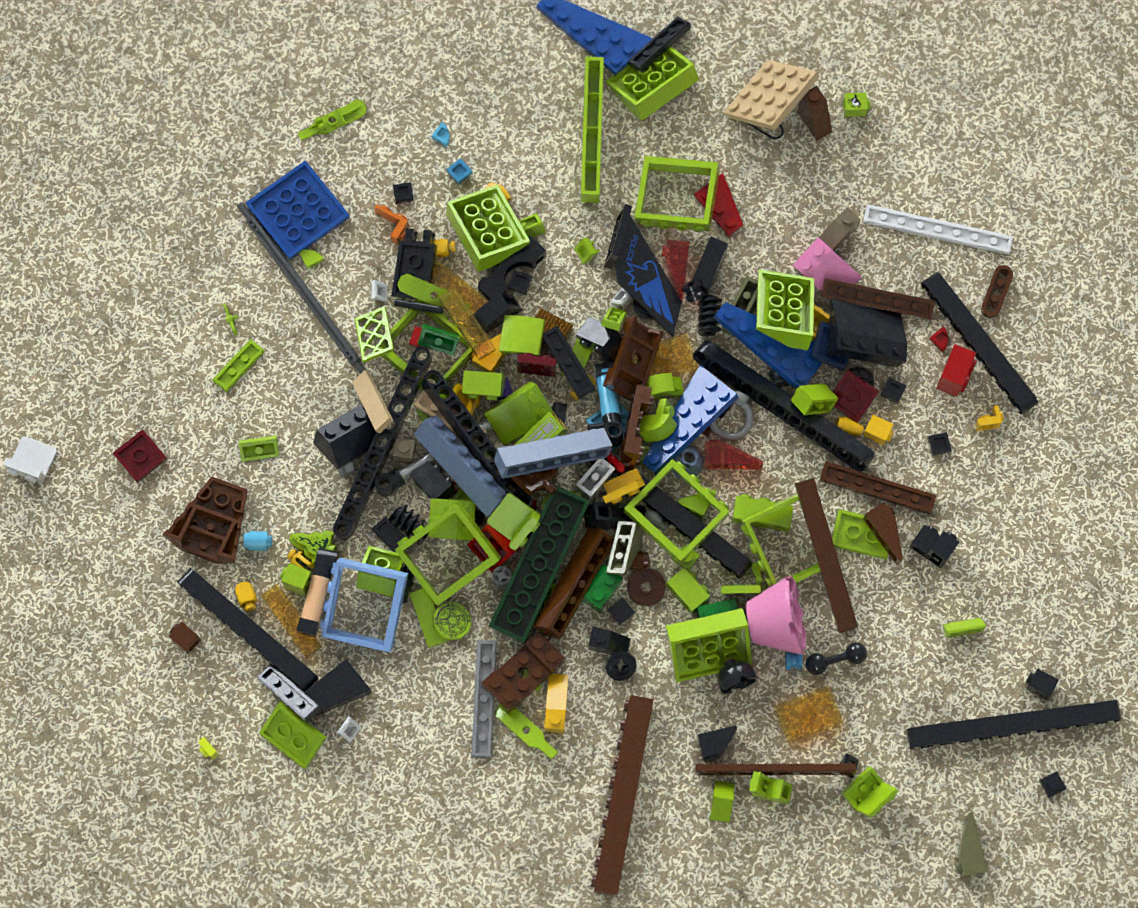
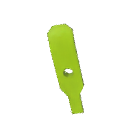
M356 99L329 114L315 118L313 125L297 134L301 141L315 134L325 135L365 116L367 107L363 100ZM331 118L336 120L334 123L329 122Z
M410 274L402 275L397 284L401 292L429 304L442 306L444 309L452 307L467 314L471 306L454 298L450 291ZM437 292V297L432 298L431 293Z
M501 704L495 709V717L529 747L540 749L551 760L558 754V751L545 741L543 731L517 708L509 715ZM525 728L530 729V732L528 734L523 733V730Z

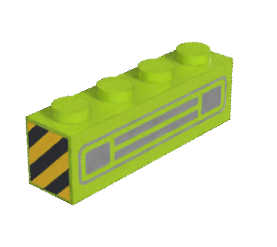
M548 412L515 445L539 439L554 438L555 436H564L569 429L555 413Z

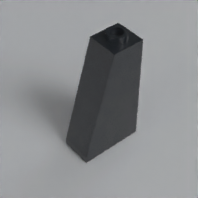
M345 659L304 693L321 708L314 716L316 717L365 697L372 692L348 660Z

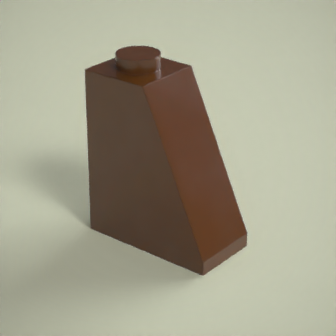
M818 86L809 89L799 101L797 112L816 141L833 131L827 100Z

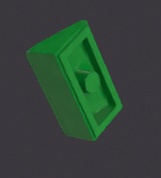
M423 324L417 345L454 356L460 338L458 334Z

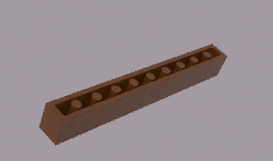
M630 695V699L625 700L623 711L627 712L626 720L622 719L620 731L624 732L622 739L618 738L616 750H620L619 758H614L613 764L616 774L615 777H611L609 789H613L611 797L607 796L605 808L609 809L608 817H603L602 828H605L604 836H600L598 848H602L600 856L596 855L594 867L598 868L597 876L593 875L591 887L594 888V893L618 896L654 699Z

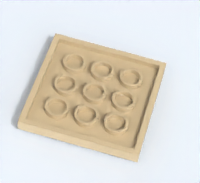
M767 60L723 113L730 119L776 130L820 76L817 71Z

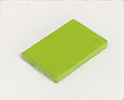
M838 509L832 535L834 547L887 560V551L863 520L865 515Z
M282 702L277 704L259 732L261 736L304 769L310 765L327 738L311 724L302 720Z

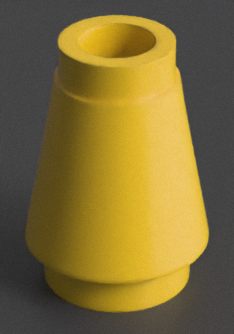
M845 416L838 417L835 422L837 427L851 436L861 437L864 426Z

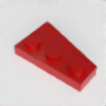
M722 173L718 179L712 218L729 237L742 228L743 223ZM709 183L694 193V197L704 209Z

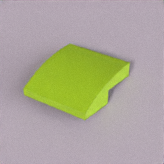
M505 315L499 351L501 353L522 355L523 353H531L534 356H540L545 320L527 316Z

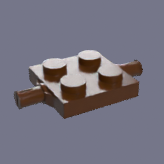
M556 468L510 477L530 496L542 488H545L551 495L557 491V488L550 483L558 475Z

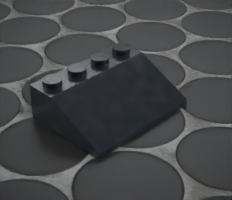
M832 299L830 301L827 354L890 367L902 365L907 362V339L901 313Z

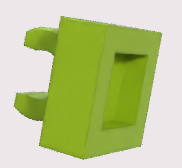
M588 237L583 238L574 248L582 264L589 262L599 252V249L595 250L593 247L595 242L590 241Z

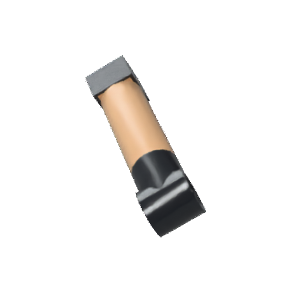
M320 547L318 549L302 614L296 629L297 634L313 638L317 637L327 597L328 584L332 578L331 569L333 568V563H336L338 558V552Z

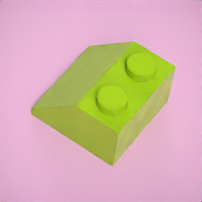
M464 370L462 394L467 395L469 399H478V396H486V400L497 401V397H503L506 375L503 373Z
M431 498L429 519L436 513L439 516L445 512L443 508L451 502L454 505L460 502L475 522L476 504L473 501ZM456 512L428 532V537L473 540V535Z
M368 546L362 563L401 572L404 566L403 560L396 552ZM358 571L356 588L393 597L397 579Z

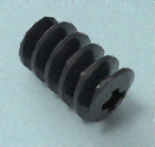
M705 294L698 302L700 307L698 309L700 314L698 316V334L709 337L714 336L716 332L722 331L720 327L716 326L720 325V323L713 318L722 307L717 305L722 303V299Z
M406 504L403 507H398L391 514L389 521H394L396 527L400 526L402 532L406 530L405 534L407 536H413L414 533L412 531L420 525L425 527L426 520L423 519L419 522L420 515L417 514L413 517L414 510L411 509L407 512L408 505ZM428 533L417 541L418 545L427 538Z

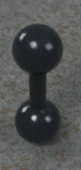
M854 642L847 646L844 653L825 658L822 654L813 653L806 659L805 666L812 675H821L830 664L845 660L852 664L863 663L867 658V649L863 644Z

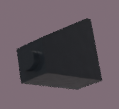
M712 236L692 279L700 281V289L705 294L709 293L724 262L728 243Z
M498 292L465 322L468 324L467 328L472 335L483 337L504 322L505 315H516L523 309L512 295Z

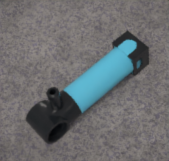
M614 362L595 364V378L602 423L588 424L587 428L588 431L604 428L613 445L612 447H616L623 442V426L618 394L603 386L609 368H613Z

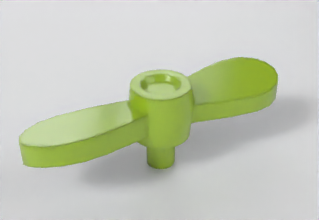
M224 303L222 305L227 315V317H225L228 324H230L234 335H238L236 327L233 323L235 322L234 320L238 318V316L230 315L229 310L226 304Z
M753 563L751 570L755 576V583L762 586L763 592L766 588L763 584L764 580L761 577V571L757 563Z

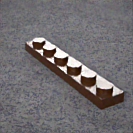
M824 278L820 296L932 319L935 305L934 300Z
M825 461L819 480L929 515L932 512L936 499L935 494Z

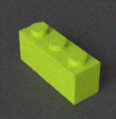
M746 494L736 496L732 522L742 524L741 520L775 505L777 502H771L768 498L754 499ZM789 505L751 523V526L789 532L794 505Z

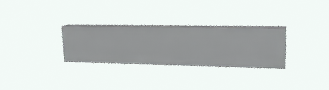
M477 640L471 757L491 758L494 697L490 692L481 688V683L496 670L497 641Z

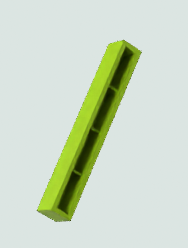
M585 57L581 203H599L604 57Z

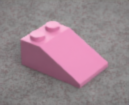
M819 237L793 264L805 277L814 278V285L821 292L824 278L851 284H857L862 278Z

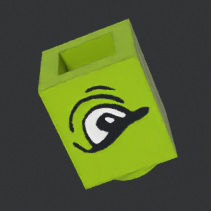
M867 92L844 93V117L866 116L867 111L871 108L870 99H867Z

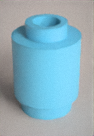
M249 531V533H244V548L252 551H268V547H272V536L266 531Z

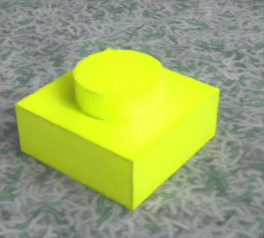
M205 737L198 741L201 745L199 750L206 758L210 756L213 760L219 755Z

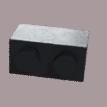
M429 461L425 462L410 475L415 484L430 500L431 498L450 499L456 493L453 489L454 483L448 476L444 478L441 475L443 473L436 464L432 465Z

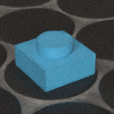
M461 158L446 169V172L458 185L473 174L472 170Z

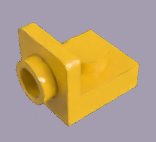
M998 405L993 407L992 417L991 415H983L977 419L975 423L976 431L1000 427L1004 417L1002 410L999 411Z

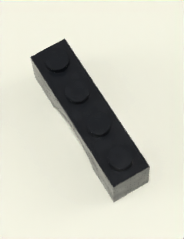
M529 236L530 244L506 258L500 265L494 266L491 274L479 281L478 293L487 301L498 292L507 294V287L505 285L507 274L514 268L521 266L534 269L546 257V249Z

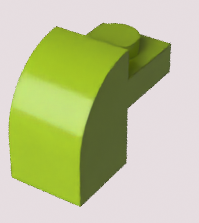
M662 373L648 377L646 386L652 388L651 395L654 396L653 401H657L665 396L681 397L684 393L681 377H674L672 373Z
M667 398L659 400L656 415L642 416L639 434L645 442L664 440L675 431L677 423L672 418L675 411Z
M754 771L753 777L750 780L749 791L758 798L789 804L793 785L785 780L770 778L761 772Z

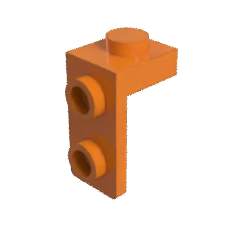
M376 204L374 206L376 214L397 224L390 236L391 242L398 245L399 241L405 240L406 228H409L407 218L402 214L391 212L387 206Z

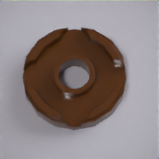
M652 568L636 570L628 580L627 591L629 597L640 606L649 607L656 605L665 594L666 585L664 578L658 571ZM642 583H650L652 585L651 591H642Z

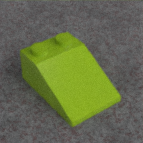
M529 381L483 414L502 444L505 445L526 434L548 412H553L537 384Z

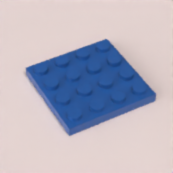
M306 160L245 202L252 214L256 216L289 260H292L299 255V252L306 250L350 218L348 212Z

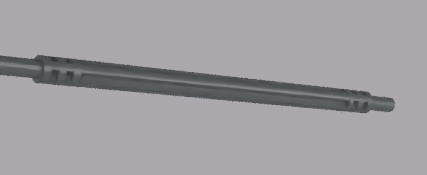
M243 202L239 203L237 208L246 218L248 226L351 366H355L361 374L366 369L360 362V357L256 216L250 213Z

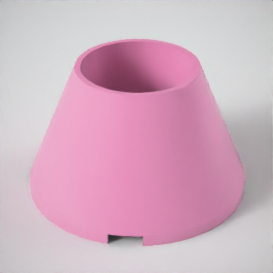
M792 576L782 579L748 600L746 604L747 621L754 644L801 655L805 654L802 650L806 649L805 624L804 627L802 624L803 609L800 608L798 601L800 595Z

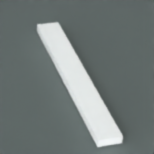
M869 204L866 205L863 223L1006 255L1010 254L1013 236Z

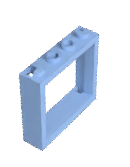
M339 558L336 563H333V568L331 569V574H334L333 581H330L328 584L327 593H330L329 600H326L323 611L326 612V616L320 624V630H323L321 637L391 652L394 646L408 573ZM344 567L397 579L385 640L332 628Z

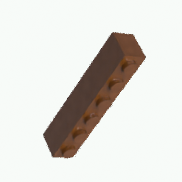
M588 528L534 624L545 636L562 638L613 545L614 539L605 530Z

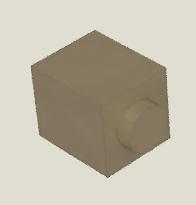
M396 437L393 452L394 462L407 464L414 462L415 440Z

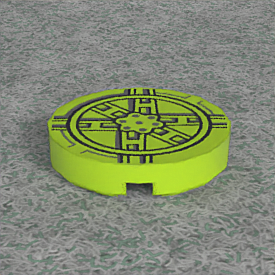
M456 602L443 603L436 609L432 618L434 631L439 637L449 641L460 640L468 633L471 627V616L468 610Z

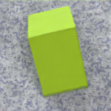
M713 489L711 491L714 493L713 497L715 498L716 491ZM700 494L678 499L677 502L701 520H703L711 505Z
M715 780L710 820L730 822L735 783Z

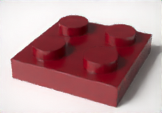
M531 353L518 354V373L555 377L556 359L549 355L538 357Z
M848 369L833 390V393L838 397L834 407L858 423L880 391Z
M143 429L113 452L115 458L137 483L167 460V457Z

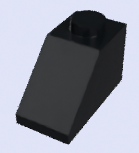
M592 627L588 650L610 655L612 653H619L620 650L628 652L630 638L612 630Z
M736 725L697 734L702 760L707 759V762L719 760V756H722L737 731Z

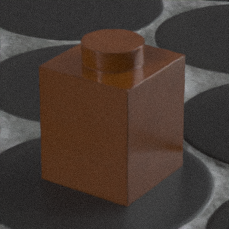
M183 622L179 625L175 624L170 630L169 638L187 654L201 641V638Z

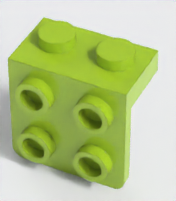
M508 493L490 515L487 523L511 540L509 547L516 551L519 546L522 548L528 540L526 536L530 531L534 533L539 527L540 514L512 493Z
M868 766L841 794L855 811L867 817L876 816L886 803L891 802L895 798L898 790L896 787L883 782L875 770Z

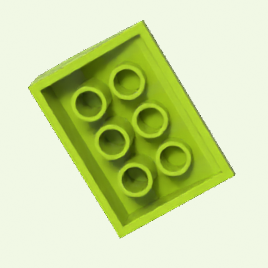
M670 47L642 73L628 64L616 76L613 75L605 82L629 111L639 120L643 121L699 81V77L694 64Z
M498 184L447 202L446 216L477 272L499 264L530 244L527 234Z
M759 269L756 330L790 348L808 350L813 338L814 278Z
M743 609L666 626L676 683L719 673L720 669L725 666L724 662L733 658L735 661L742 660L752 665L749 629Z

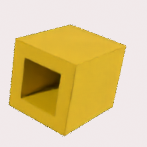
M872 415L863 436L884 446L886 441L890 442L894 431L891 430L894 424Z

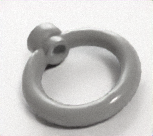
M735 391L739 398L733 404L742 407L745 412L746 421L743 428L735 433H726L718 427L716 420L710 425L713 433L723 440L735 441L743 438L750 431L753 424V412L747 403L749 397L739 391Z

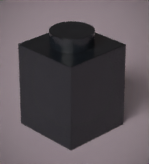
M1037 669L1034 673L1030 672L1026 679L1028 686L1026 689L1048 700L1059 679Z

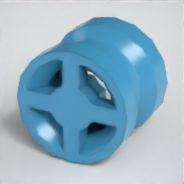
M785 651L786 670L791 668L802 670V654L799 655Z

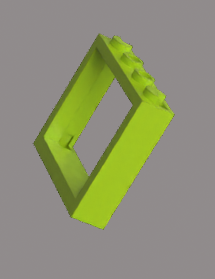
M645 156L634 217L636 224L644 225L645 228L656 226L660 229L675 228L679 231H686L688 229L698 233L700 231L710 232L720 172L718 162ZM649 171L710 176L704 219L643 213Z
M418 300V301H417V302H420V303L429 304V303L424 302V301H422V300ZM413 309L407 311L391 329L392 341L404 331L421 311ZM424 311L428 317L444 330L458 334L459 342L468 349L443 376L448 383L471 358L474 350L478 349L477 342L471 335L466 336L459 325L449 322V318L444 313L438 314ZM385 341L380 349L388 348V341ZM394 352L381 356L399 372L404 373L407 363ZM414 370L411 372L410 377L415 378L419 373Z
M672 459L624 508V513L634 522H637L644 532L681 565L726 519L729 511L727 510L728 506L722 500L717 501L713 497L714 493L708 487L703 488L699 484L700 480L695 475H689L685 471L686 468L681 462H675ZM672 469L719 512L683 551L675 546L635 508Z
M797 494L741 520L743 524L741 530L745 537L748 536L750 539L749 547L752 553L756 554L759 559L757 565L760 571H764L766 574L765 582L768 588L778 582L773 575L751 523L799 501ZM816 563L791 576L797 583L820 572L819 565Z
M453 502L443 508L445 511L439 516L436 513L428 519V525L417 527L412 531L414 535L409 539L404 537L397 543L399 546L395 549L437 606L501 559L499 553L460 502H457L455 505ZM456 512L489 557L438 594L405 549Z

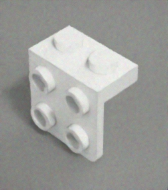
M24 436L21 438L12 459L5 458L3 466L6 468L7 473L13 476L20 475L29 482L43 484L57 450L53 446Z

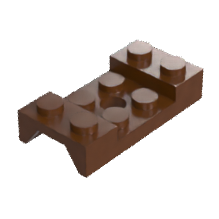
M635 315L625 319L620 333L623 339L613 368L608 369L603 383L605 388L631 402L634 401L637 384L646 386L664 333L660 330L649 329L637 322L638 317ZM634 354L637 355V358H638V362H637V363H635V362L633 361V355H634Z
M638 384L635 390L634 401L630 402L619 461L624 464L627 471H631L635 465H639L640 457L643 455L644 446L641 445L642 438L638 437L640 430L638 426L642 416L649 414L654 398L651 395V387Z
M537 631L524 643V646L481 683V688L490 692L509 715L565 663L566 658ZM526 669L529 675L526 678H521L518 676V671Z

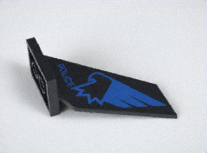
M625 204L617 216L604 267L611 269L615 265L617 283L673 337L682 301L630 215L632 206Z

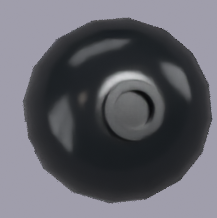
M733 658L724 662L725 666L720 669L717 681L721 693L726 695L733 693L731 689L740 688L742 690L756 682L758 676L752 665L742 660L735 661Z

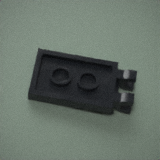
M406 228L405 241H399L392 297L419 300L399 290L397 284L400 277L405 274H410L432 284L437 245L432 244L436 234L432 233L431 230H424L423 241H416L418 232L414 231V229Z

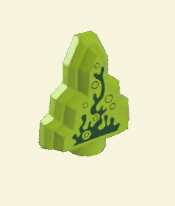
M326 530L322 533L313 532L310 535L295 533L291 534L289 542L296 549L303 551L305 557L312 560L313 565L315 564L319 547L336 551L337 545L332 544L334 532Z

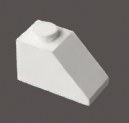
M598 459L576 484L575 491L580 492L583 498L591 502L602 490L603 484L608 481L615 468L606 460Z

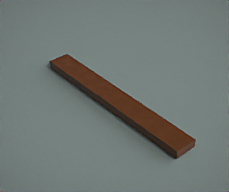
M810 478L794 483L838 632L842 633L857 628V621L815 480Z
M695 764V771L697 775H753L754 771L761 772L764 775H855L856 764Z

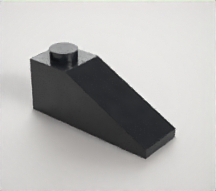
M593 502L588 506L584 514L587 529L617 528L618 521H634L624 513V508L628 504ZM637 505L635 508L644 516L646 512L645 506Z

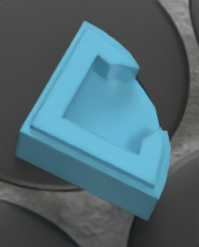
M441 122L431 138L445 147L448 146L450 141L447 126Z

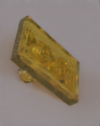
M687 334L661 340L649 376L662 373H672V376H677L698 369ZM634 354V357H635V360H636V363H637V362H638V358H637V355Z
M829 686L774 706L788 744L843 724Z

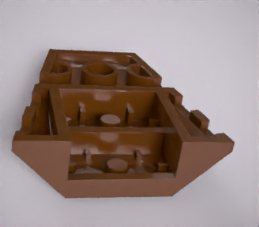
M211 477L197 493L196 498L185 507V511L163 533V536L186 553L216 564L234 563L248 489Z

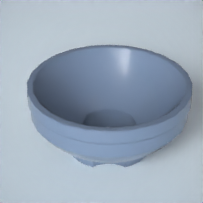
M692 445L686 447L674 459L675 462L679 461L685 466V471L689 475L697 476L704 464L701 452ZM687 453L693 455L694 462H686L684 455ZM672 469V472H673L676 476L680 477V476Z

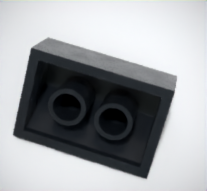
M360 405L317 429L313 444L338 470L367 453L377 431H375L366 410Z

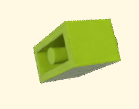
M824 383L799 386L791 399L804 415L830 413L838 397Z
M289 563L287 568H283L280 576L284 588L306 597L312 573L309 570Z
M683 568L667 581L666 587L692 615L697 611V607L703 606L709 601L710 592L703 584L700 586L696 581L697 577L691 570L687 571Z

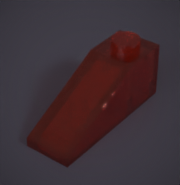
M667 239V245L662 247L661 257H665L664 263L679 298L683 300L684 291L682 286L685 284L690 242Z
M717 439L705 442L704 469L762 470L763 461Z

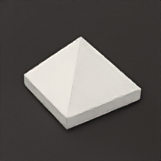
M372 280V298L381 302H387V284Z
M621 288L611 300V303L613 305L627 306L630 304L632 297Z
M348 717L337 733L351 743L361 729V726L351 717Z

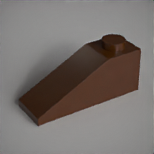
M883 502L866 513L863 520L898 566L902 562L903 556L896 517L894 516L895 512L890 505H886Z

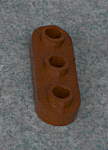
M1000 265L994 271L981 305V312L987 318L996 317L1001 310L1013 278V271L1009 266ZM1004 274L1006 278L1002 279L999 275ZM998 290L1000 294L995 295L993 291ZM987 307H992L994 311H988Z

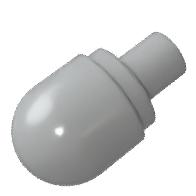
M653 509L645 512L644 517L663 532L666 531L669 526L663 522L664 518Z

